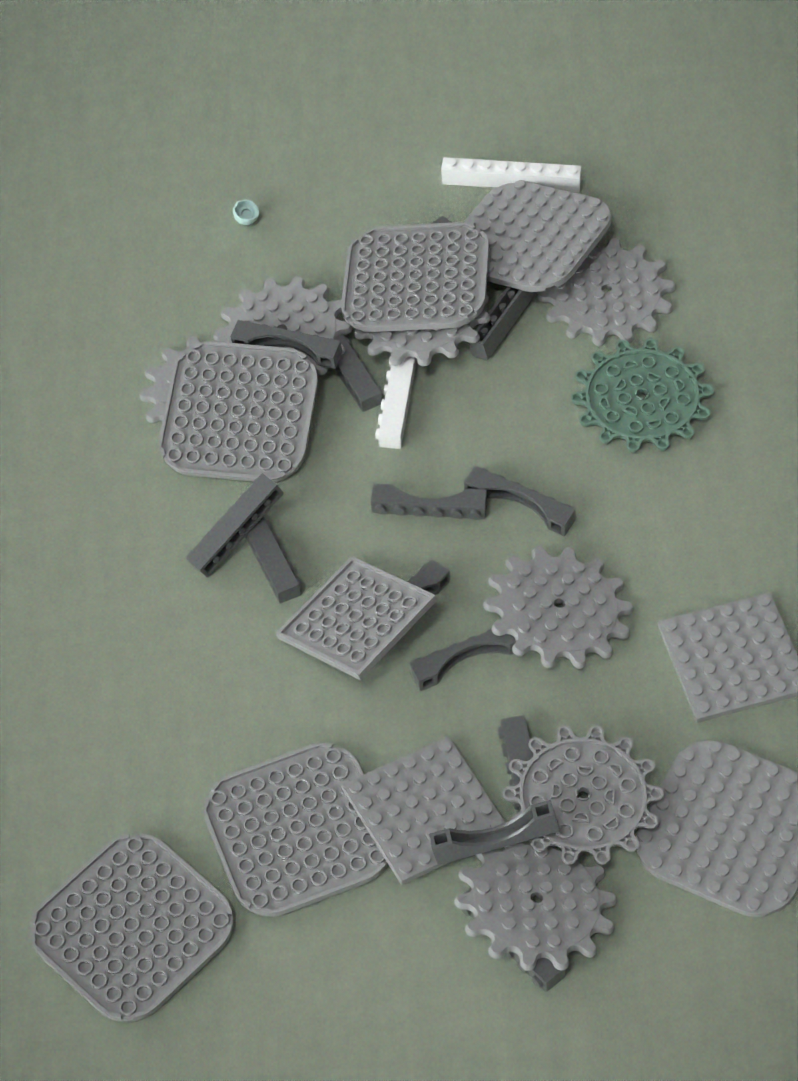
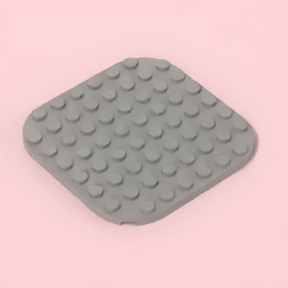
M519 180L515 183H508L493 188L464 223L476 226V229L483 231L488 238V282L528 292L546 291L545 288H550L554 285L555 287L561 286L573 276L608 231L611 225V214L609 207L599 198Z
M462 222L382 226L365 231L363 236L358 239L355 238L351 242L347 251L341 300L344 319L352 327L364 332L460 328L462 325L471 322L483 311L486 303L489 242L486 234L476 229V226Z
M215 341L195 344L192 346L193 348L185 353L183 352L173 367L159 435L160 452L167 465L184 475L254 482L262 473L273 482L284 480L295 473L303 463L306 455L318 387L315 366L307 356L291 348Z
M701 741L686 747L674 760L661 785L664 791L663 798L652 802L648 810L657 816L658 825L653 829L640 827L638 830L639 848L637 853L642 861V865L649 873L660 880L745 916L766 917L767 914L782 911L791 903L798 890V772L724 742Z
M330 743L311 744L229 774L216 782L211 788V792L204 802L205 821L234 895L239 903L250 912L262 916L284 915L366 884L377 878L386 869L387 861L342 790V784L364 775L357 759L348 750L335 747Z
M143 833L131 836L126 834L107 843L38 906L31 919L30 938L37 954L97 1011L115 1021L132 1022L144 1019L155 1013L223 949L232 934L233 914L225 896L160 839Z

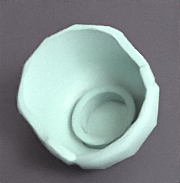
M244 199L237 201L233 207V215L239 224L250 225L257 220L259 209L252 200Z

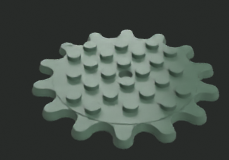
M653 338L645 340L643 347L640 349L632 348L626 340H619L616 343L617 352L614 355H606L601 351H595L592 353L591 359L596 364V367L590 371L583 369L576 371V380L586 387L582 391L572 393L571 401L575 405H582L588 408L587 412L579 417V422L583 427L591 425L602 427L599 439L603 444H608L616 438H622L626 440V447L632 453L637 452L643 442H652L658 450L665 451L670 445L668 437L679 435L684 439H691L694 436L695 430L689 422L694 419L706 420L711 414L710 409L702 406L699 400L712 396L714 387L710 384H700L696 379L703 374L705 366L702 363L691 365L683 363L682 357L685 354V350L680 346L673 347L669 352H662L658 349L657 340ZM644 393L647 396L645 397V399H643V397H639L638 394Z

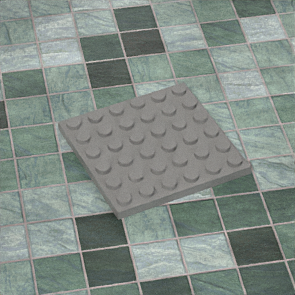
M351 556L275 634L278 639L362 680L434 605L437 598L436 595Z
M770 592L658 621V628L696 723L798 696V655Z
M449 736L342 784L343 792L401 885L448 864H437L431 847L430 833L448 828L466 831L484 830L505 824V821Z

